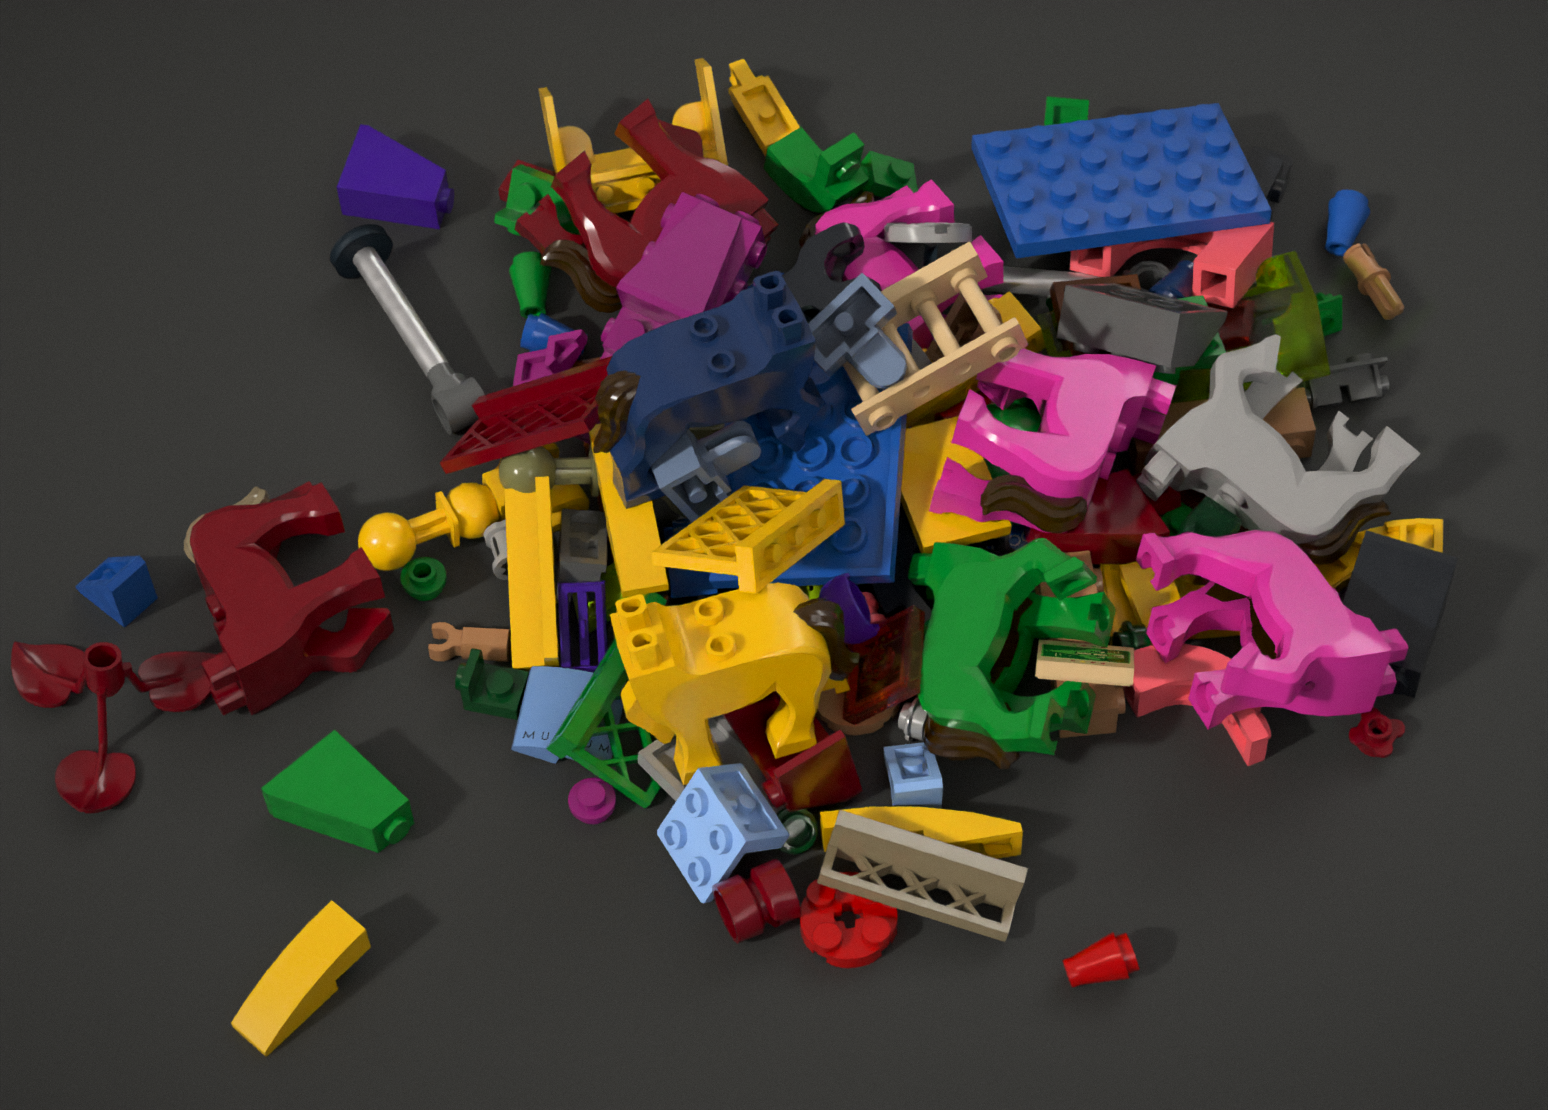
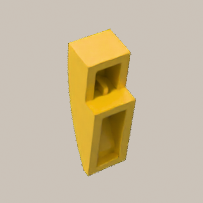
M331 900L300 931L266 971L231 1022L232 1027L267 1057L338 990L336 980L371 948L366 929Z

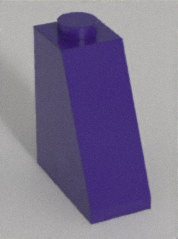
M360 124L336 187L342 215L440 229L445 213L450 214L454 204V189L449 188L446 170L369 125Z

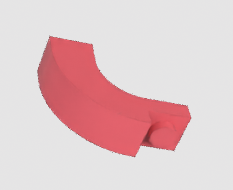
M1183 644L1178 657L1167 663L1163 661L1154 645L1134 650L1133 685H1130V687L1123 686L1124 695L1137 718L1168 706H1192L1188 698L1194 674L1196 672L1226 669L1227 663L1231 658L1214 650L1190 644ZM1261 707L1248 708L1228 715L1221 723L1229 733L1246 765L1251 766L1264 761L1268 740L1271 739V730L1265 716L1261 713Z

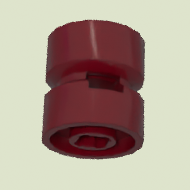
M776 858L752 868L749 879L745 880L740 875H736L712 886L719 914L728 933L736 944L762 934L765 923H769L776 928L801 916L799 900L785 868Z

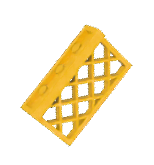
M824 479L808 492L744 485L653 550V565L738 576L739 592L757 594L845 525L841 480Z

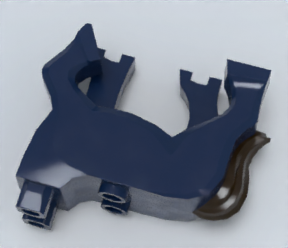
M780 271L757 276L753 280V287L740 291L732 301L653 329L628 341L613 354L606 368L608 376L601 382V387L598 389L595 398L598 405L599 420L602 424L594 440L593 452H610L613 462V483L626 509L666 496L658 486L651 465L690 428L743 421L748 419V416L763 411L778 440L795 452L803 447L806 430L812 419L822 408L824 401L813 379L809 377L815 356L816 340L798 302Z

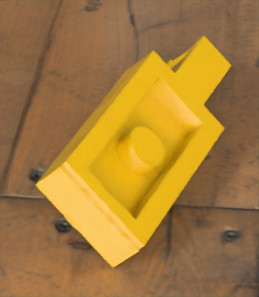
M741 59L729 64L731 69L729 80L732 84V87L728 88L732 103L766 157L767 149L770 145L800 128L769 76L764 77L761 75L755 77L746 61Z

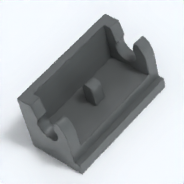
M562 508L557 553L556 603H558V582H595L601 579V572L606 573L607 525L605 512ZM587 592L589 601L596 599L595 592ZM569 593V601L573 593Z

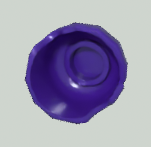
M844 573L829 580L821 588L819 598L822 597L839 604L844 612V643H864L875 637L880 627L878 624H871L870 611L865 596L857 585L849 580L850 574Z

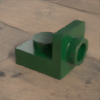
M472 648L467 663H461L458 667L455 689L461 693L464 710L518 720L529 672L484 663L482 650Z

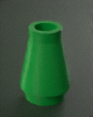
M523 252L516 255L512 260L513 264L509 268V274L520 306V315L524 318H527L529 314L539 316L540 313L546 314V300L552 267L540 265L542 254L539 252Z

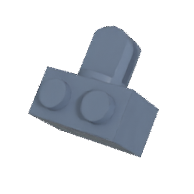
M863 273L808 323L816 340L814 362L831 377L848 361L873 387L884 390L904 378L907 363L903 352L882 330L897 314L895 306Z
M735 421L699 440L688 430L651 465L660 490L691 522H694L732 494L726 476L758 459L761 449L751 425L744 421Z

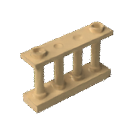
M970 241L881 291L895 306L897 314L882 330L903 352L907 369L903 380L879 393L877 388L873 387L852 364H849L847 361L843 365L863 401L851 408L866 436L875 431L889 428L899 417L992 365L1012 359L1021 349L1028 346V342L1017 319L1014 317L1001 324L978 286V282L988 276ZM958 293H962L985 332L982 336L960 347L937 307L938 304ZM917 316L923 318L944 355L941 359L921 370L897 331L899 326Z

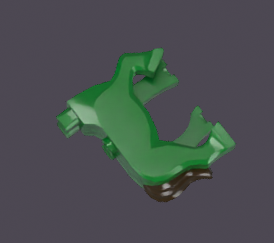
M1045 538L1034 539L1016 551L1003 556H997L977 547L941 542L934 543L932 554L914 553L908 578L914 585L927 586V600L933 606L930 619L925 622L923 628L924 643L919 661L916 693L922 709L929 715L924 727V745L929 752L951 761L983 757L993 761L999 769H1009L1019 759V751L1054 755L1058 741L1050 739V732L1068 730L1087 734L1096 698V693L1088 683L1065 681L1049 693L1033 697L1017 696L1012 693L1025 673L1034 638L1075 639L1101 647H1108L1116 608L1105 592L1080 597H1068L1096 583L1097 576L1082 560L1074 556L1070 557ZM1041 582H1046L1056 597L1042 596L1032 591Z

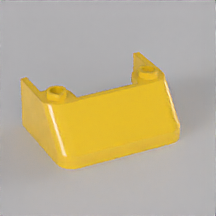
M703 58L694 59L701 101L682 105L675 112L672 124L695 130L702 139L703 156L715 159L728 166L712 68ZM547 87L539 88L555 174L585 151L592 164V188L602 205L612 213L635 210L643 198L662 180L632 148L594 155L591 140L584 130L576 126L558 128L552 95Z

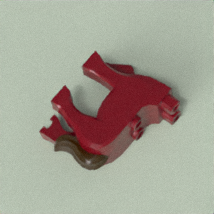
M647 98L618 123L615 135L632 148L662 180L643 198L630 222L607 210L598 200L591 184L592 164L586 152L583 151L554 176L551 185L565 202L573 224L578 228L581 235L567 232L560 225L556 206L549 194L539 201L540 205L532 214L524 213L516 220L515 230L522 237L528 239L541 252L542 259L540 265L554 266L563 270L571 277L576 290L587 305L598 312L612 313L622 308L616 289L620 280L641 261L644 250L649 242L657 241L663 229L661 227V220L666 208L670 203L676 204L682 192L693 197L696 194L706 195L715 200L720 205L719 208L732 214H735L736 211H742L753 216L759 221V225L762 226L765 244L767 245L772 239L770 235L777 229L779 224L765 210L769 199L736 169L715 159L705 158L703 156L700 134L695 130L658 119L652 104Z

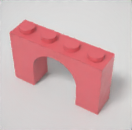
M1270 222V224L1074 250L1070 254V270L1097 277H1111L1115 275L1131 256L1139 252L1156 248L1181 249L1198 255L1194 259L1192 296L1203 295L1208 303L1234 308L1272 261L1274 223Z

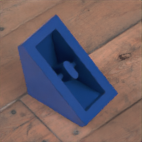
M140 555L108 557L75 586L84 597L124 628L158 599L146 562Z

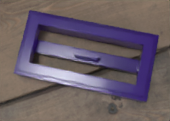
M605 580L595 582H558L561 667L594 673L598 665H590L587 592H595L598 663H600L608 650ZM577 592L581 666H572L569 593Z

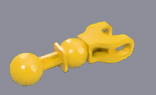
M555 442L543 446L554 458H559V448ZM500 463L495 469L482 474V485L474 482L462 483L450 490L446 497L442 491L436 492V510L409 520L396 513L389 512L372 516L364 523L359 532L358 547L363 548L374 568L391 571L403 567L411 560L417 544L446 534L455 548L460 546V537L467 539L483 537V533L488 526L505 520L504 488L499 479ZM578 484L554 485L551 489L553 532L560 530L562 508L588 510L589 499Z

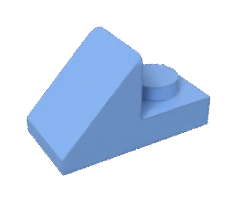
M924 742L883 747L885 766L891 786L892 807H930L941 809L943 794L942 776L935 754L929 752Z

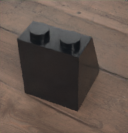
M1366 530L1343 605L1355 614L1370 618L1378 631L1393 628L1399 631L1408 644V651L1405 660L1388 663L1395 672L1397 681L1392 694H1404L1415 698L1445 611L1458 558Z

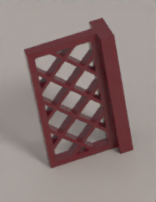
M612 356L478 397L471 406L479 419L440 461L445 474L590 432L600 421L595 398L598 389L601 387V382L608 376L606 368Z

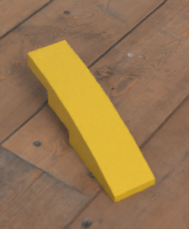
M596 424L595 427L589 432L592 452L594 440L600 430L601 424ZM593 452L599 490L606 516L607 532L622 598L669 590L665 567L654 566L652 562V551L661 545L652 500L626 509L613 483V462L610 452Z
M862 807L843 809V811L996 859L1021 855L1023 831L1019 822L974 812L930 807ZM839 810L820 812V830L824 852L827 850Z

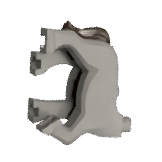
M1275 334L1247 348L1221 354L1213 363L1210 371L1209 400L1187 412L1153 445L1143 463L1145 467L1141 472L1142 474L1136 480L1137 484L1153 501H1156L1169 486L1178 492L1192 489L1204 493L1211 499V507L1225 519L1231 520L1234 518L1248 531H1274L1292 540L1315 564L1321 565L1335 562L1347 553L1359 529L1364 524L1374 518L1391 514L1389 506L1383 498L1396 480L1414 464L1421 453L1386 426L1377 435L1371 447V459L1368 468L1360 472H1353L1361 452L1373 438L1363 430L1358 436L1349 431L1345 426L1349 418L1338 411L1327 432L1328 454L1324 464L1317 471L1306 472L1298 455L1282 435L1263 420L1282 399L1295 390L1303 381L1294 372L1285 377L1276 369V364L1279 361L1277 358L1281 337ZM1253 381L1244 392L1243 383Z

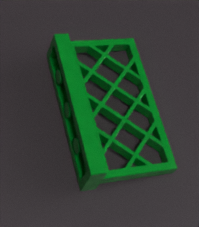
M656 592L648 593L644 597L646 604L657 602L664 606L668 601ZM614 639L546 749L561 760L568 755L639 806L647 808L661 786L650 776L651 781L644 791L629 779L626 764L638 763V755L623 756L618 733L638 730L643 748L651 744L652 740L648 731L631 722L615 724L611 705L614 700L621 699L622 691L620 690L625 682L627 684L629 679L617 647L616 639ZM604 718L605 727H598ZM608 734L613 759L600 761L584 749L591 737ZM616 766L617 772L613 770L611 767Z

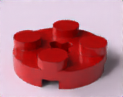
M840 872L849 876L858 874L857 872ZM818 879L810 883L800 907V931L806 947L812 953L814 949L818 955L825 957L826 963L840 968L866 966L881 957L882 951L888 947L890 941L892 944L897 934V908L818 884ZM846 911H852L854 914L861 916V918L855 920V927L845 928L843 921H835L836 917L841 916Z

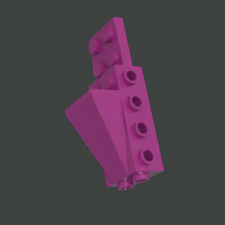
M682 192L676 204L670 203L666 208L661 220V227L663 229L657 241L649 242L644 250L641 261L620 280L616 288L622 308L617 318L611 317L604 327L601 336L604 353L601 359L613 356L628 341L653 329L719 307L732 301L740 291L747 289V281L753 269L760 267L768 247L765 244L762 226L759 225V221L742 211H736L735 214L719 208L720 205L715 200L706 195L696 194L693 197ZM589 432L575 436V438L591 444Z

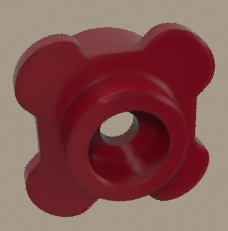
M1372 707L1370 712L1361 713L1360 723L1357 727L1350 729L1348 737L1350 742L1357 746L1362 753L1371 757L1386 758L1392 754L1396 738L1404 735L1405 726L1401 720H1391L1381 715L1377 708ZM1377 729L1381 734H1375L1372 731Z

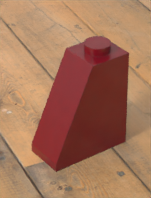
M1128 469L1109 474L1108 480L1098 478L1086 515L1076 528L1057 534L1045 533L1023 525L1024 535L1028 543L1037 538H1045L1064 553L1090 551L1092 564H1127L1135 562L1143 534L1155 533L1160 537L1170 536L1169 529Z

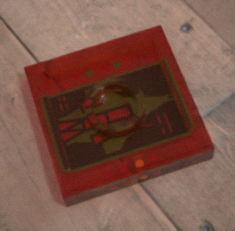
M912 605L878 623L880 630L875 637L864 643L848 644L849 650L860 653L859 665L853 668L852 672L846 677L850 690L844 692L843 720L857 725L920 693L925 612Z

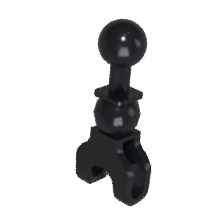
M843 222L812 236L800 250L794 267L782 275L798 302L807 323L815 318L856 279L853 278L843 282L842 277L847 266L863 254L865 245L859 227ZM867 277L880 291H882V287L879 283Z

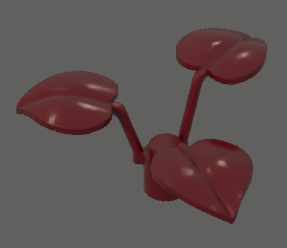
M15 641L11 653L12 676L19 694L28 703L43 708L59 707L68 701L72 692L77 694L83 693L86 684L97 695L98 753L91 750H80L69 754L61 760L55 772V784L59 795L78 812H85L87 814L103 812L121 803L134 787L136 769L132 758L128 754H107L106 698L114 696L124 685L126 677L138 692H149L150 702L156 708L169 712L192 710L204 703L211 694L209 688L211 684L203 671L201 662L216 654L193 651L157 654L146 659L139 666L138 678L132 671V664L130 662L123 663L121 650L110 642L92 644L83 652L76 647L63 644L33 645Z

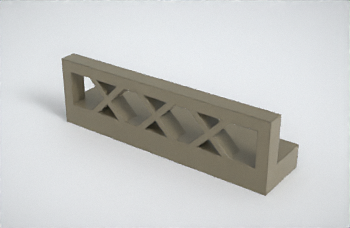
M839 810L817 883L1005 942L1028 868ZM835 856L855 862L861 873L849 876L831 870ZM889 873L900 876L908 887L899 891L888 888L880 877ZM935 888L948 891L955 902L946 906L935 903L927 892ZM986 903L1002 908L1000 923L981 917L974 906Z

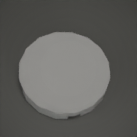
M947 222L886 223L884 225V241L909 243L972 242V226L970 224Z

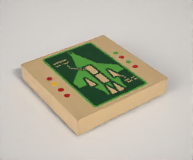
M1039 639L1035 676L1038 679L1130 687V685H1133L1134 648L1109 645L1106 648L1094 644Z

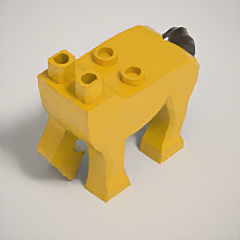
M779 582L770 583L757 594L739 592V589L679 606H663L657 602L646 604L644 595L638 594L616 601L617 612L610 614L617 647L629 679L621 692L626 718L629 722L654 735L663 744L670 743L676 734L674 762L683 786L689 783L698 768L723 765L720 750L710 730L708 719L745 708L762 700L774 691L781 698L779 706L767 720L765 734L775 759L807 750L817 744L813 721L819 708L821 692L835 688L836 694L849 691L850 688L846 677L852 672L853 668L859 665L860 653L849 650L844 643V612L839 604L822 597L810 600L796 585Z

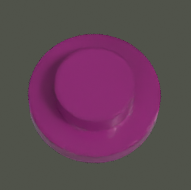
M600 778L583 779L576 783L569 792V809L583 823L591 825L602 823L615 809V791L610 784Z

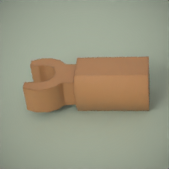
M446 622L432 624L433 638L446 639L447 641L443 644H429L430 659L446 661L454 656L468 659L471 649L474 648L482 650L483 659L486 661L509 662L510 629L463 627V630H458Z

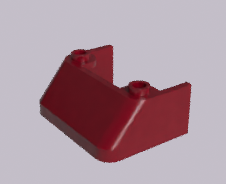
M776 691L745 708L723 715L767 781L761 785L776 809L784 805L789 812L843 803L863 792L845 735L840 729L829 736L816 717L813 723L817 744L807 750L775 759L765 730L767 720L779 706L781 696Z

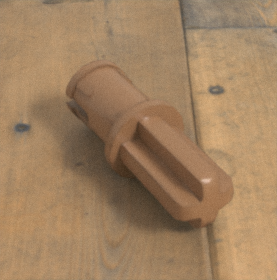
M1358 243L1351 246L1344 253L1343 260L1355 275L1360 293L1369 295L1384 319L1392 320L1395 316L1402 314L1404 305L1390 284L1391 274L1389 271L1378 264L1367 244L1363 243L1361 246Z

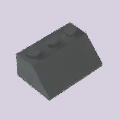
M1115 283L1066 285L1057 338L1074 342L1073 350L1079 352L1099 354L1101 349L1111 352V355L1147 361L1149 364L1156 365L1155 372L1175 374L1176 367L1195 366L1225 322L1227 311Z

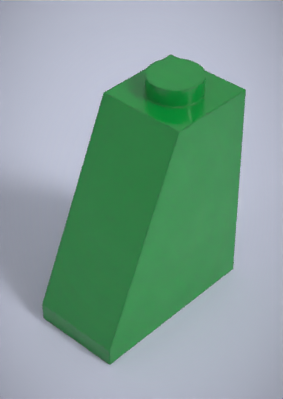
M333 730L261 788L268 812L274 818L377 853L390 843L395 844L402 840L409 832L410 827L415 824L409 799L336 730Z

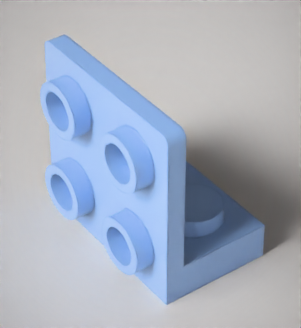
M742 763L698 768L657 830L658 837L701 903L712 902L714 899L712 886L726 880L745 853L781 848L790 836Z

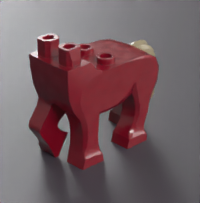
M308 481L290 492L273 499H269L268 492L265 489L256 486L236 504L228 505L199 516L190 524L186 532L184 551L187 557L196 565L199 578L207 596L205 601L216 621L213 623L223 650L201 662L203 671L211 684L209 688L212 697L223 716L245 705L251 715H254L292 692L312 672H356L363 666L372 650L380 641L386 640L394 631L391 613L388 608H351L361 603L385 598L381 578L362 547L351 553L349 558L340 566L295 587L286 571L276 560L281 542L292 536L307 533L331 536L345 532L340 511L322 482L312 486L311 482ZM348 609L347 622L342 630L332 632L319 626L335 614Z

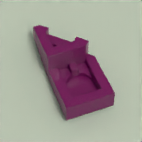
M582 329L551 335L548 337L546 349L518 354L513 386L571 369L584 349L588 336Z

